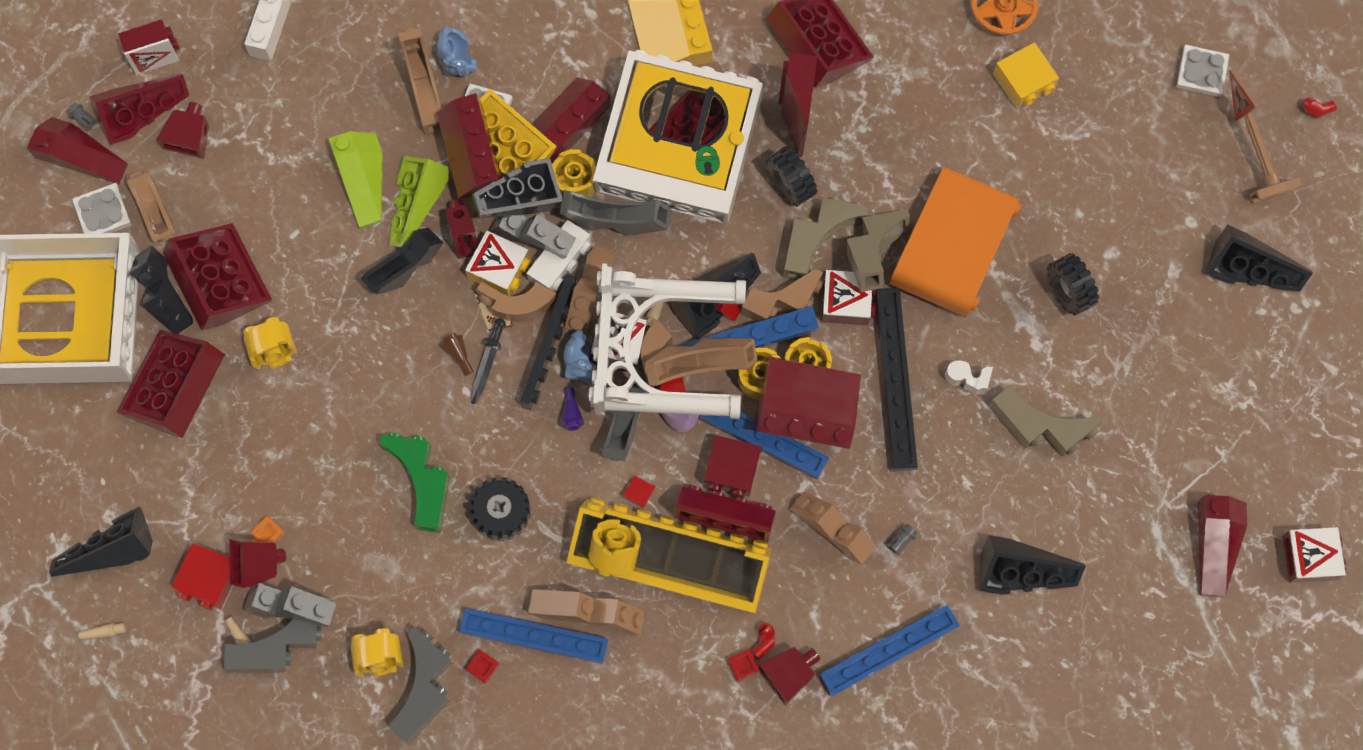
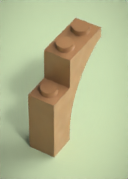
M410 28L402 33H398L423 129L425 135L441 132L437 112L442 107L421 28Z
M704 338L694 346H668L645 362V374L648 377L649 385H660L672 379L695 373L748 369L757 362L754 339Z
M532 590L528 614L540 619L577 622L610 628L633 635H641L645 611L619 599L593 598L581 592Z

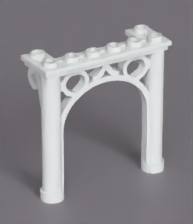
M602 263V271L597 272L598 293H602V301H597V316H601L600 324H596L595 338H599V347H594V361H598L597 370L592 372V384H594V387L589 389V401H591V407L595 409L596 415H601V412L605 413L606 411L730 416V419H740L741 395L665 392L649 386L639 377L633 367L630 357V339L639 318L648 309L662 302L685 301L745 304L746 281L737 280L735 283L636 278V275L632 272L617 271L613 273L612 267ZM633 297H648L650 299L638 306ZM622 302H627L632 305L634 313L630 318L623 320L616 315L617 306ZM611 319L618 326H627L626 329L622 328L617 336L610 338ZM609 350L617 351L620 355V360L625 359V362L616 361L608 368ZM618 368L627 370L630 375L628 382L623 386H616L612 382L613 372ZM636 383L646 393L629 392V390Z

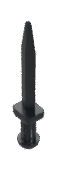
M498 318L493 321L494 328L491 337L484 341L486 348L473 384L472 404L477 402L483 392L496 352L501 350L502 346L499 340L503 328H506V322L503 319Z

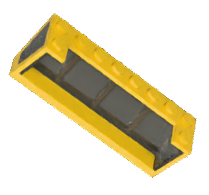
M591 497V500L586 499L581 505L566 563L598 571L590 562L588 556L592 533L600 522L620 520L621 525L629 528L632 525L639 531L641 542L634 570L630 573L611 575L756 613L772 547H769L768 543L760 540H754V542L744 540L745 537L738 534L723 535L720 530L715 528L700 529L697 524L685 521L684 524L674 522V518L661 515L660 518L651 516V512L638 509L637 512L628 510V506L620 503H614V506L605 503V500L597 497Z

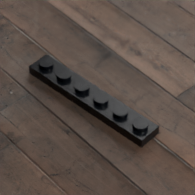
M566 274L520 401L524 409L531 410L533 404L537 405L541 391L538 390L541 382L545 383L549 370L546 367L548 362H552L555 357L556 348H554L556 340L560 341L564 331L562 323L564 319H567L570 308L569 304L574 288L577 285L576 276Z

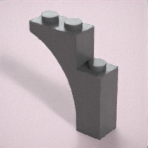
M566 191L563 194L560 214L590 231L612 228L624 236L668 230L671 208L658 200L618 202Z
M293 619L283 629L265 639L246 644H225L224 671L225 673H285L286 666H291V651H286V648H316V641H321L322 627L314 623Z
M415 627L408 633L416 658L413 688L400 713L388 725L408 746L450 702L445 697L448 692L440 684L437 683L435 686L432 684L452 664L448 658L451 654L441 644L436 647L431 642L433 637L425 629L422 628L419 631Z

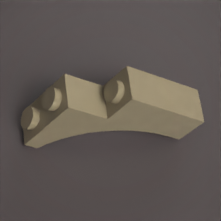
M829 197L822 199L818 223L813 222L809 218H795L783 277L798 280L806 275L810 262L818 248L834 233L849 226L863 224L862 217H866L868 207L863 206L859 202L847 203L842 202L838 198Z
M908 209L862 217L863 236L847 239V257L861 292L884 288V272L880 261L886 249L895 240L910 232V214Z
M1011 386L994 397L989 404L992 411L1025 449L1031 444L1033 447L1037 446L1046 438L1061 456L1067 452L1070 455L1082 446L1080 442L1083 439L1087 438L1089 441L1100 432L1097 428L1102 423L1096 415L1082 419H1063L1045 414L1029 405Z

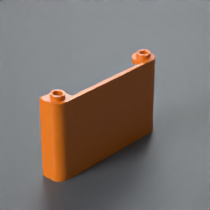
M943 166L889 284L967 317L969 311H975L980 299L976 295L1011 217L1017 218L1022 207L1018 203L1020 199Z

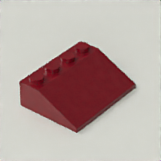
M834 0L779 1L767 17L768 22L789 52L818 56L814 78L815 88L834 82L874 58Z
M790 52L789 61L784 60L778 104H783L781 113L796 153L799 157H803L818 56Z
M689 89L669 109L662 137L692 144L706 94ZM716 97L712 98L700 145L713 141L723 129L725 112L722 104ZM745 109V113H744V116H743V120H742L740 132H742L744 120H745V117H746V113H747L746 109ZM658 121L649 129L651 133H655Z
M233 223L169 239L163 254L169 260L168 264L202 331L224 325L272 301Z
M159 330L117 413L164 433L183 438L225 354L207 341Z
M769 356L753 426L757 432L850 449L856 426L861 374Z

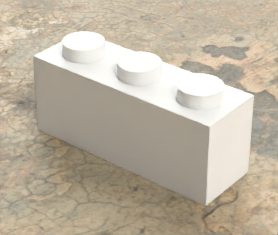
M259 0L244 44L250 57L267 61L272 60L291 5L290 0Z
M569 220L565 222L561 229L576 237V240L567 257L562 259L544 250L527 272L528 281L533 285L538 282L553 292L559 291L568 272L571 274L576 269L577 261L581 255L585 256L591 249L590 234Z

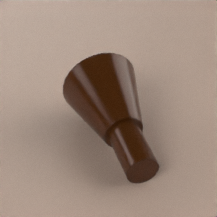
M454 333L444 338L445 343L442 347L459 363L465 376L472 374L474 371L467 360L468 356L463 336H457Z

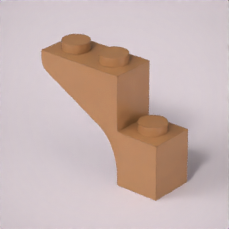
M145 167L127 175L126 182L138 204L153 242L158 240L163 242L170 239L172 234L175 233L173 220L160 197V192L148 168Z
M594 246L587 256L583 276L574 288L565 329L574 332L582 330L583 334L587 336L597 309V301L600 300L602 294L598 293L597 272L602 271V263L607 264L608 267L613 269L616 257L615 252Z
M814 269L778 292H763L752 287L745 300V304L742 305L741 314L756 322L776 317L779 308L790 313L813 306L814 301L811 299L814 293L819 294L824 285V281H822L823 272Z
M803 492L789 509L796 517L834 543L847 558L861 565L877 547L862 528L848 523L833 504L809 493Z

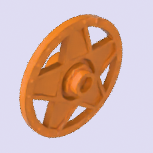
M971 0L972 12L979 24L988 31L1000 35H1013L1027 29L1037 15L1039 4L1038 0H1032L1033 3L1027 0H988L977 8V0ZM1016 16H1030L1024 24L1015 28ZM997 18L1001 28L992 26L984 19Z

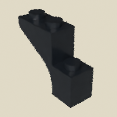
M429 227L415 230L403 247L367 271L361 280L367 285L369 290L377 295L402 288L418 266L431 263L444 242Z
M150 246L135 256L130 274L147 288L142 307L172 333L178 334L193 324V318L169 280L167 273L169 260L153 246Z

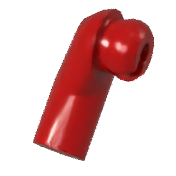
M1308 97L1301 103L1304 111L1315 118L1325 116L1337 110L1334 101L1321 104L1315 99Z
M767 622L759 626L760 643L751 650L758 660L775 646V630Z

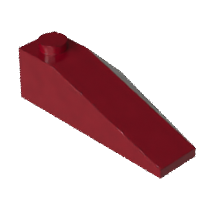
M181 73L111 89L90 96V100L101 129L109 145H112L138 134L140 129L147 124L150 125L162 113L169 111L187 98L189 91L184 75Z
M54 117L49 118L35 128L27 146V149L36 159L120 184L128 166L124 160L73 123Z
M1204 495L1198 501L1200 596H1226L1247 529V503L1231 496Z

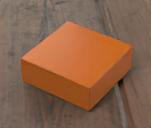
M268 515L250 532L256 539L275 543L285 534Z

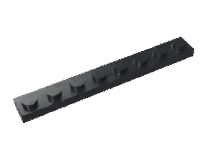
M900 288L876 289L893 472L917 470L918 463Z

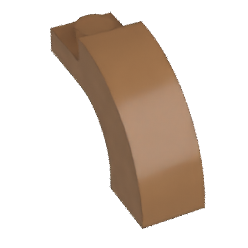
M483 282L477 288L479 300L487 306L493 305L491 308L493 316L512 322L535 319L546 313L557 301L556 293L538 282L528 292L519 296L504 295Z
M658 320L646 332L641 346V366L648 385V377L645 374V362L670 346L673 341V336ZM649 385V386L655 388V387H657L658 385Z

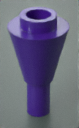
M568 387L565 389L566 402L561 426L568 431H576L584 425V420L575 400V389Z

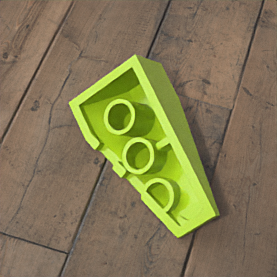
M349 131L329 138L359 228L382 222L383 153L376 133Z
M403 157L396 184L400 186L399 197H395L394 205L397 206V215L392 219L389 245L399 248L403 247L414 231L419 228L444 190L445 184L449 179L450 167L426 158Z

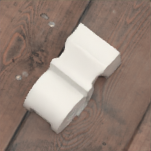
M954 361L949 364L945 373V379L952 386L963 384V389L970 391L973 395L985 394L993 367L981 369L978 378H974L971 374L969 363Z

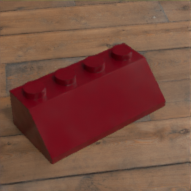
M577 77L532 124L557 147L550 157L551 164L554 163L561 152L571 149L611 107V95L594 81Z
M477 93L454 99L437 112L458 198L463 199L472 196L478 190L499 180L501 174L482 101Z
M689 485L688 488L682 486L675 506V519L769 542L776 510L772 509V506L765 503H758V505L750 504L749 500L741 497H735V499L726 498L724 493L712 491L711 493L703 492L702 488L694 485Z

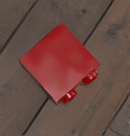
M192 543L171 588L177 592L176 596L190 602L192 598L200 601L198 605L212 611L213 607L222 610L233 585H230V558Z

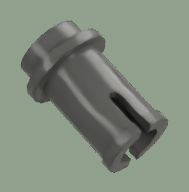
M73 103L67 109L68 117L75 119L86 131L91 130L93 127L87 121L95 126L97 120L83 109L82 104Z
M906 524L905 527L901 526V531L888 543V547L894 553L900 555L902 550L912 540H916L917 531L909 524Z

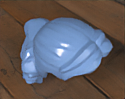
M447 26L439 33L436 50L444 75L467 76L477 70V61L472 59L471 55L467 52L469 39L460 30Z
M577 330L571 334V338L565 346V378L590 384L592 383V372L597 370V365L589 361L588 356L591 346L582 330Z

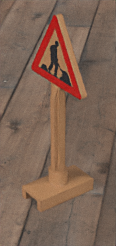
M1235 69L1229 70L1235 120L1238 121L1245 117L1246 127L1265 176L1263 179L1266 186L1249 195L1251 203L1294 191L1295 188L1301 187L1302 183L1299 177L1279 181L1278 175L1272 167L1256 120L1252 115V111L1259 107V104Z

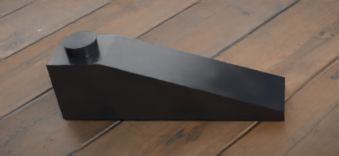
M550 158L529 161L472 194L479 217L524 215L552 211L563 200Z
M1228 224L1215 242L1206 271L1207 274L1227 283L1235 284V282L1248 283L1249 286L1266 285L1274 289L1298 292L1302 290L1313 274L1311 270L1248 233Z
M750 253L691 281L736 283L737 280L746 281L747 291L761 274L755 254ZM670 301L676 316L696 339H700L715 329L721 322L719 319L723 314L715 309L718 303Z
M138 507L117 517L112 521L113 526L101 533L100 530H97L84 545L77 543L54 558L49 571L50 576L54 577L129 565L135 561L146 559L151 553L153 540L142 509Z
M988 535L980 558L979 591L1005 595L1010 594V591L1024 589L1025 592H1031L1033 588L1047 587L1048 589L1078 586L1086 566L1084 563L1013 539Z

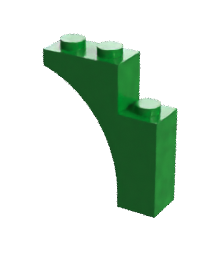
M388 433V436L381 435L380 446L382 449L397 458L406 467L413 479L417 497L414 522L416 529L441 533L450 481L448 472L444 468L436 466L428 469L431 445L429 441H426V438L421 436H412V439L403 438L398 433Z

